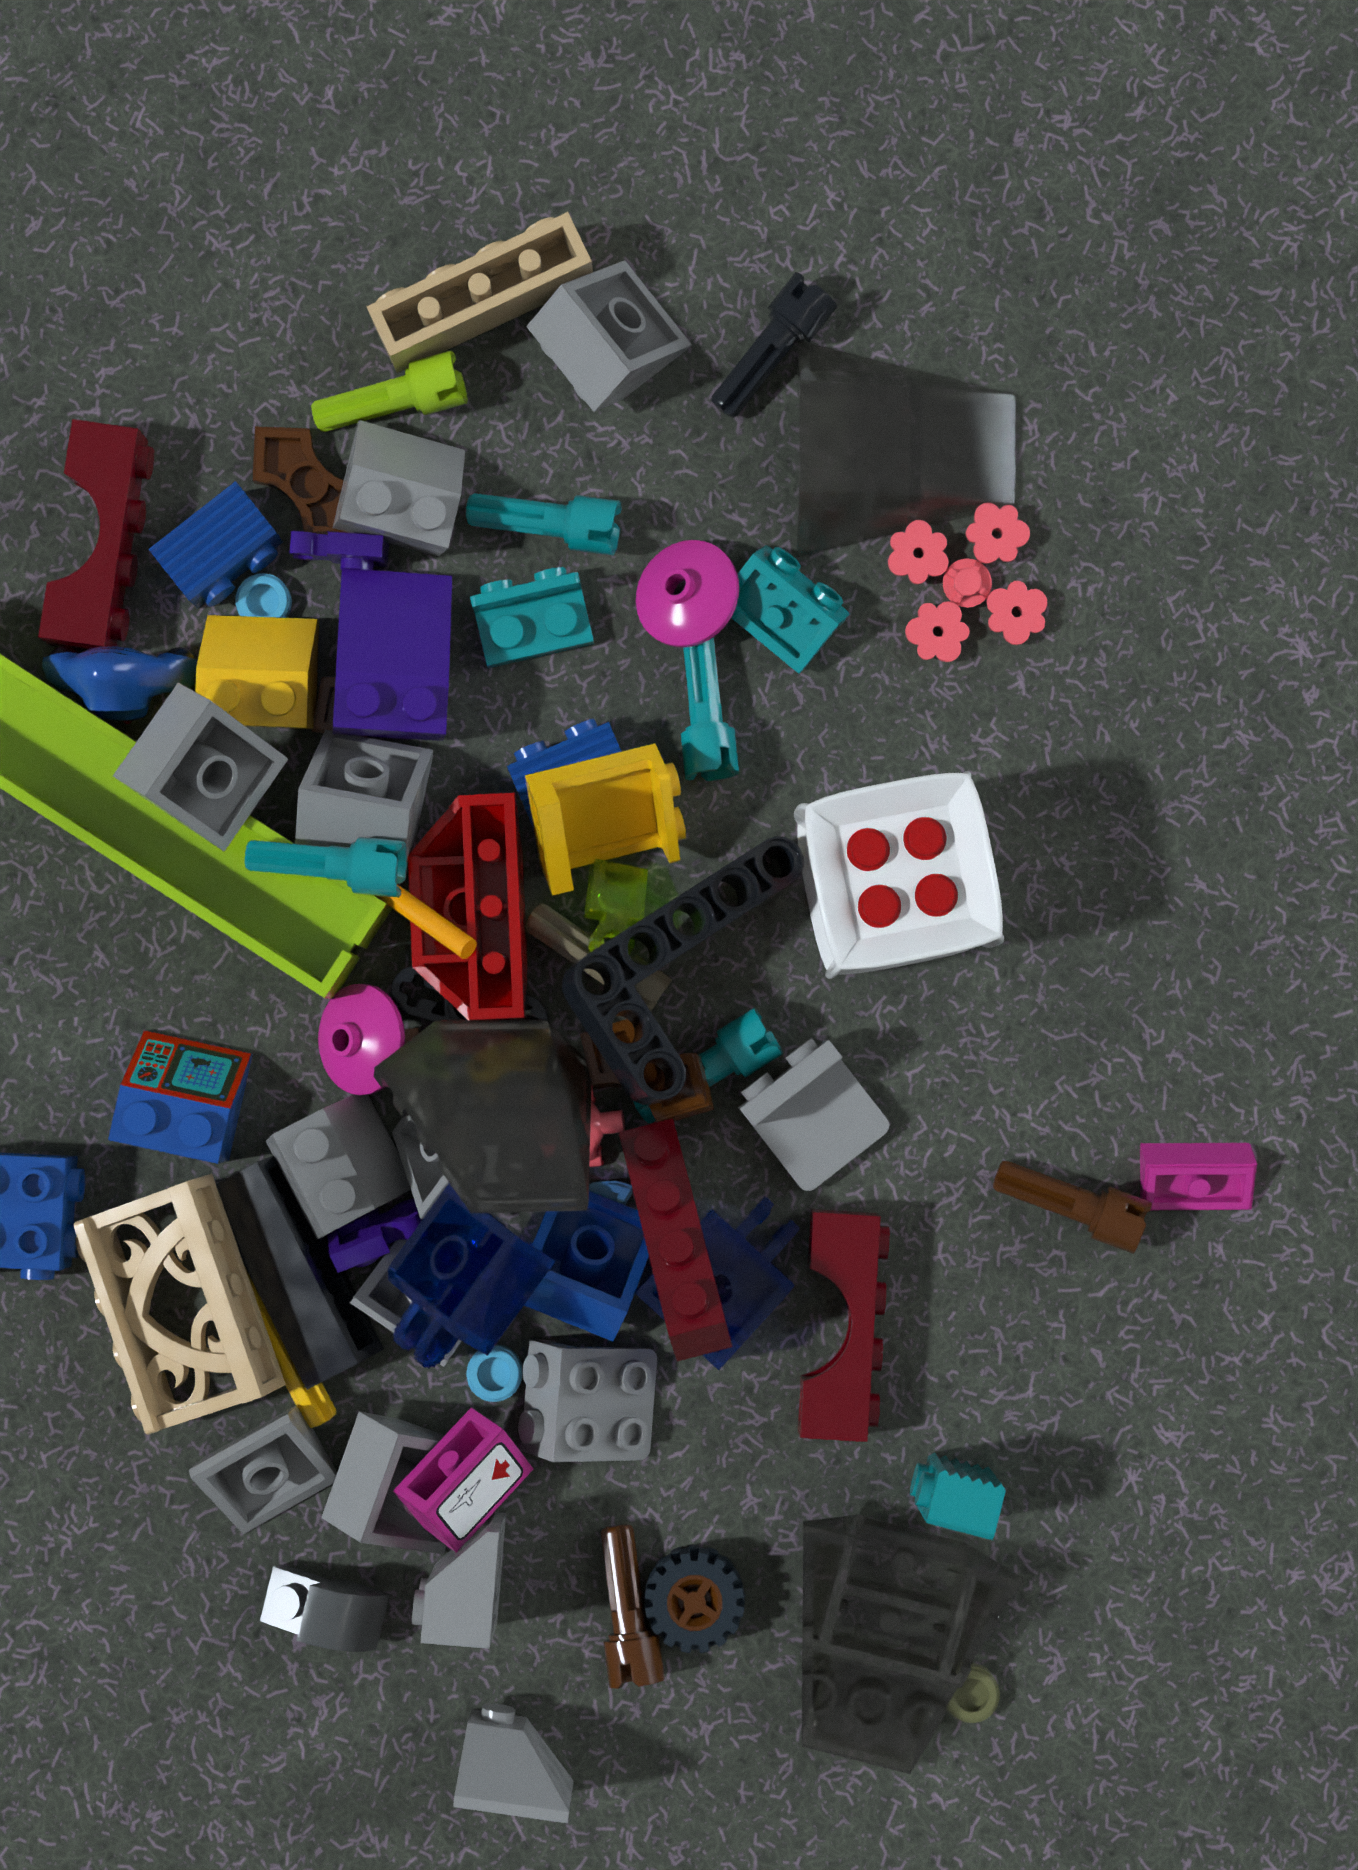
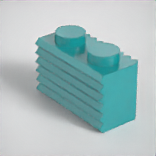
M935 1452L928 1456L926 1464L918 1462L911 1481L910 1495L915 1497V1505H917L922 1517H924V1521L935 1526L993 1540L1006 1490L988 1466L982 1470L978 1463L971 1467L968 1461L960 1464L957 1458L949 1461L946 1455L939 1459Z

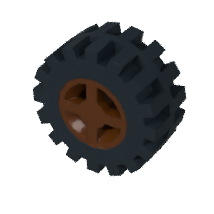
M689 1545L688 1548L680 1549L678 1547L673 1549L669 1555L660 1558L647 1579L645 1611L652 1630L656 1635L659 1634L663 1638L665 1644L671 1648L673 1645L681 1648V1652L691 1653V1650L699 1649L700 1653L710 1651V1647L716 1644L720 1647L726 1643L727 1637L731 1633L734 1635L738 1629L745 1608V1592L738 1570L735 1569L733 1563L726 1556L723 1557L716 1549L711 1547L706 1549L699 1547V1545ZM699 1586L697 1590H691L689 1592L684 1589L686 1588L687 1590H690L692 1588H697Z

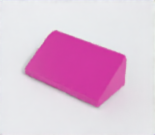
M1141 1143L1140 1198L1152 1202L1150 1210H1252L1257 1162L1251 1145L1249 1143Z

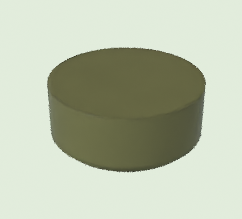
M960 1664L947 1674L943 1682L942 1694L944 1702L950 1713L963 1722H981L990 1717L998 1706L1000 1699L999 1686L993 1674L980 1664Z

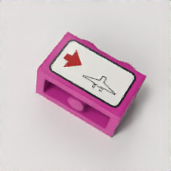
M470 1408L393 1491L426 1531L457 1553L534 1468L504 1429Z

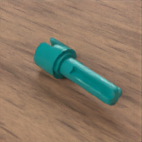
M474 493L469 496L467 501L466 519L471 526L564 538V543L568 544L570 550L613 556L618 546L621 530L614 523V518L621 513L622 506L620 500L576 495L574 500H570L568 505Z
M713 637L702 644L683 648L690 726L686 727V731L681 733L685 779L689 781L694 780L700 772L706 781L727 779L739 774L735 728L723 722Z
M358 837L356 842L351 843L350 847H321L251 840L247 843L245 850V867L249 871L324 877L328 880L347 881L348 887H351L352 892L355 894L399 898L401 896V889L397 884L406 879L407 847L404 841Z
M755 1007L718 1029V1037L715 1038L717 1044L699 1054L702 1058L709 1087L733 1072L738 1076L742 1074L744 1077H748L783 1055L778 1041L772 1031L766 1030L761 1022L762 1016ZM633 1101L638 1113L647 1123L656 1121L649 1105H642Z

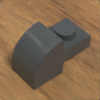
M273 1566L260 1621L298 1634L296 1641L338 1651H372L377 1649L390 1594L341 1578L329 1580L291 1566Z

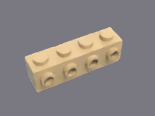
M566 212L556 218L548 217L539 220L528 227L524 233L507 241H496L480 249L475 256L456 265L448 264L432 271L426 279L407 288L401 287L388 291L380 296L375 303L366 307L396 372L399 373L409 368V362L440 354L544 305L561 284L593 273L592 261L569 213Z

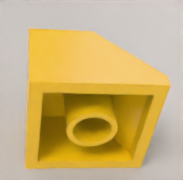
M208 615L196 666L195 692L214 702L245 727L313 729L317 704L319 619Z

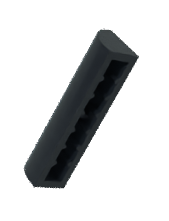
M274 1156L258 1161L216 1184L244 1266L306 1390L359 1364L384 1349L367 1314L350 1303L356 1292L345 1270L337 1272L329 1255L327 1235L316 1239Z

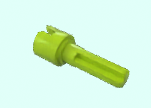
M450 350L409 362V368L405 369V375L314 401L311 408L317 428L320 431L327 432L356 424L359 420L366 421L413 407L418 412L422 411L424 415H429L467 404L468 398L463 375L461 372L454 370L453 366L456 360L455 354Z

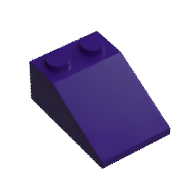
M342 568L333 734L434 741L444 740L447 727L452 576Z

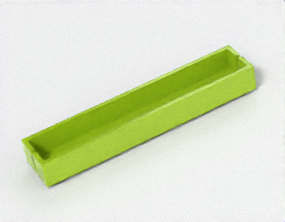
M0 653V789L323 998L333 999L360 959L351 951L355 945L367 949L393 908L375 895L353 893L352 888L348 887L347 881L328 880L324 877L249 871L245 867V850L249 841L295 843L249 815L225 851H222L113 777L137 741Z

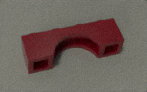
M72 419L64 474L75 485L87 491L92 497L99 515L100 530L96 547L86 563L71 575L47 582L38 637L49 645L89 650L97 647L117 646V641L124 642L127 637L129 610L123 608L126 587L132 588L134 586L138 569L137 556L131 554L134 533H142L146 518L145 501L139 500L142 479L149 480L154 467V449L148 446V439L138 428Z
M673 1118L619 1132L669 1339L677 1362L733 1347Z
M811 1209L808 1266L810 1269L829 1278L842 1292L848 1310V1328L843 1344L835 1356L818 1369L801 1375L798 1433L800 1438L868 1442V1427L878 1428L880 1395L870 1392L872 1371L881 1372L883 1338L874 1337L875 1315H885L886 1282H877L878 1259L888 1260L889 1226H880L881 1216L877 1213Z

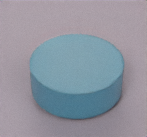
M259 573L248 577L241 583L236 593L235 604L240 616L287 618L291 611L292 598L289 589L278 577L267 573Z
M499 1344L487 1345L479 1349L470 1359L466 1371L467 1382L472 1392L479 1398L489 1402L503 1401L512 1396L518 1389L523 1376L522 1363L517 1354L510 1348Z

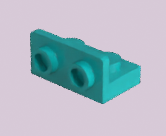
M765 545L752 554L738 573L739 597L731 618L800 674L834 631L844 623L850 613L841 606L843 599L835 590L822 582L813 583L799 571L801 565L795 557L782 548L775 547L772 549L770 546Z
M565 567L546 569L534 574V582L513 586L512 580L509 579L494 581L480 587L481 594L470 597L488 668L594 644L578 572L567 574Z

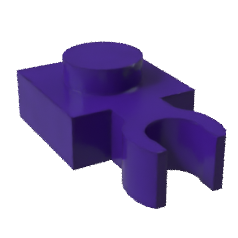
M291 531L290 554H293L294 559L329 560L340 564V571H342V568L369 571L373 570L374 566H388L389 544L384 535L329 531L328 534Z
M415 1200L403 1201L382 1214L379 1208H376L327 1234L329 1255L337 1272L339 1273L352 1267L370 1265L380 1256L390 1253L389 1243L397 1240L411 1239L423 1234L426 1230L420 1219Z

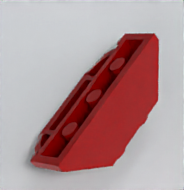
M516 794L458 795L448 807L449 809L409 853V893L475 939L477 945L474 952L468 958L462 959L410 921L412 967L467 1020L525 1018L527 940L525 929L523 851Z

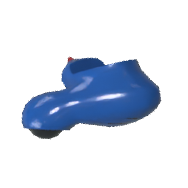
M61 646L55 648L48 656L43 658L41 668L44 677L57 690L72 692L82 697L85 709L95 711L103 719L123 721L125 724H130L133 720L143 718L147 714L153 696L171 693L177 683L193 689L196 686L198 658L189 649L182 647L172 648L166 653L155 657L126 647H97L80 653L73 647Z

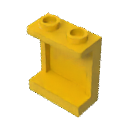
M655 743L525 775L539 863L552 896L574 890L571 869L657 847L663 849L669 864L680 861L678 841L686 839V829L679 807H674L673 797L681 795L680 781L673 762L664 763Z

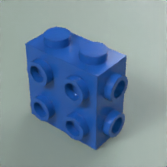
M0 1152V1268L21 1269V1279L52 1280L55 1277V1271L71 1267L72 1258L79 1257L76 1247L77 1235L74 1229L75 1202H81L84 1197L85 1171L84 1169L77 1168L78 1156Z

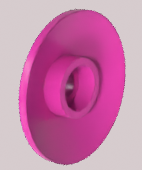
M686 540L666 547L646 566L637 586L636 609L643 627L656 640L672 647H692L710 640L726 626L735 611L739 597V578L736 568L731 559L721 549L705 541ZM685 580L684 590L680 594L674 595L678 584Z
M352 984L342 988L335 994L333 999H330L323 1011L318 1032L320 1057L327 1074L339 1088L354 1095H369L379 1092L394 1079L401 1066L405 1050V1030L402 1017L391 997L374 985Z

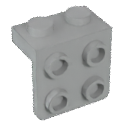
M812 1038L785 1058L791 1067L773 1080L767 1072L744 1089L741 1093L747 1101L738 1107L799 1187L805 1191H812L889 1130L888 1119L841 1060L843 1057L830 1040H824L817 1045Z
M529 1339L528 1356L523 1364V1379L526 1384L524 1412L521 1414L518 1424L521 1451L551 1462L635 1461L647 1458L651 1449L657 1370L656 1353L644 1347H574L552 1340Z

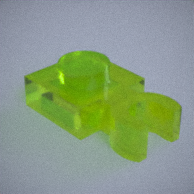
M595 859L593 864H591L589 867L584 917L600 920V923L589 938V952L603 945L605 937L614 938L628 929L629 926L644 918L648 869ZM631 939L629 940V943H628V954H629V955H630V953H631V952L633 951V949H634L635 940H631Z

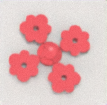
M993 503L981 504L974 513L975 523L970 524L966 529V538L971 543H975L973 553L977 560L969 558L960 559L949 567L948 557L943 552L947 546V539L942 533L936 532L932 534V528L927 522L923 520L912 521L907 526L905 533L896 532L892 535L890 546L894 551L888 558V567L893 574L897 576L908 575L909 580L913 584L919 585L926 581L928 575L937 577L944 573L943 589L950 601L941 603L937 608L932 603L922 604L918 609V617L910 620L905 628L907 640L914 645H918L917 654L921 659L930 660L935 656L942 662H952L957 659L961 653L960 642L965 641L970 633L969 627L965 623L960 622L962 617L960 607H974L981 604L985 599H987V608L992 613L988 620L989 628L996 633L1003 632V637L1009 644H1023L1029 638L1030 632L1039 633L1044 629L1045 619L1041 614L1047 608L1046 595L1038 589L1027 590V586L1022 581H1013L1007 590L999 588L990 593L992 587L991 575L982 564L993 563L998 558L1003 562L1013 561L1018 553L1017 548L1022 547L1029 540L1030 529L1025 522L1017 520L1018 511L1014 506L1005 505L999 509ZM992 531H998L1001 537L998 539L994 538ZM920 550L923 556L916 558L913 551ZM1012 609H1018L1020 617H1014ZM933 629H941L942 636H935L933 634Z

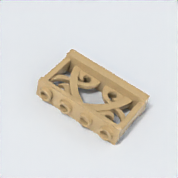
M212 1173L74 1222L78 1253L87 1264L95 1287L94 1298L97 1308L105 1316L113 1339L115 1360L123 1368L132 1394V1410L137 1419L141 1421L144 1432L147 1435L213 1412L261 1398L286 1385ZM173 1203L178 1218L161 1232L144 1212ZM122 1224L137 1227L151 1243L150 1247L147 1248L139 1240H125L124 1242L131 1249V1257L128 1261L125 1259L116 1233ZM189 1250L196 1270L190 1271L185 1268L173 1252L176 1251L179 1259L183 1261L186 1260V1254ZM163 1267L181 1283L192 1287H202L207 1304L200 1309L194 1319L191 1329V1342L168 1331L149 1315L154 1288ZM209 1321H214L220 1340L216 1339L213 1334L208 1336L209 1348H206L207 1324ZM189 1367L194 1368L195 1387L190 1398L184 1402L174 1400L164 1370H169L174 1374L176 1379L174 1388L186 1381ZM209 1372L232 1373L236 1388L208 1397L210 1386Z

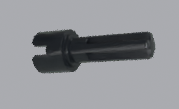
M795 272L767 307L770 311L768 315L771 319L770 323L712 395L711 401L727 416L733 418L738 416L796 341L803 343L804 340L810 342L838 307L834 300L818 285L808 287L804 283V276Z

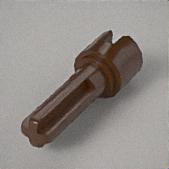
M1009 1161L1001 1162L993 1181V1188L997 1192L1088 1225L1087 1231L1092 1232V1239L1132 1254L1135 1253L1146 1227L1144 1222L1146 1213L1152 1207V1202L1110 1186L1107 1191L1102 1190L1100 1194Z
M627 1524L608 1526L602 1529L601 1539L614 1632L609 1634V1639L604 1641L609 1687L619 1689L623 1687L624 1683L631 1681L638 1687L655 1684L665 1680L659 1634L653 1633L652 1628H647L634 1529L631 1525Z

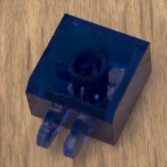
M449 1183L388 1267V1281L413 1301L400 1318V1323H397L396 1328L393 1329V1340L403 1350L407 1349L409 1351V1349L415 1348L413 1353L415 1355L414 1359L424 1368L427 1367L428 1369L430 1367L435 1368L437 1364H440L458 1340L488 1356L553 1266L555 1260L488 1207Z
M766 1196L747 1213L736 1227L730 1224L712 1206L699 1218L714 1278L719 1276V1274H723L730 1280L724 1282L725 1289L730 1290L725 1297H720L733 1347L703 1355L718 1370L722 1368L795 1286L793 1281L772 1260L790 1242L800 1227L792 1220L782 1224L761 1251L746 1238L756 1225H760L771 1213L774 1204ZM651 1270L637 1286L635 1294L665 1320L653 1270Z

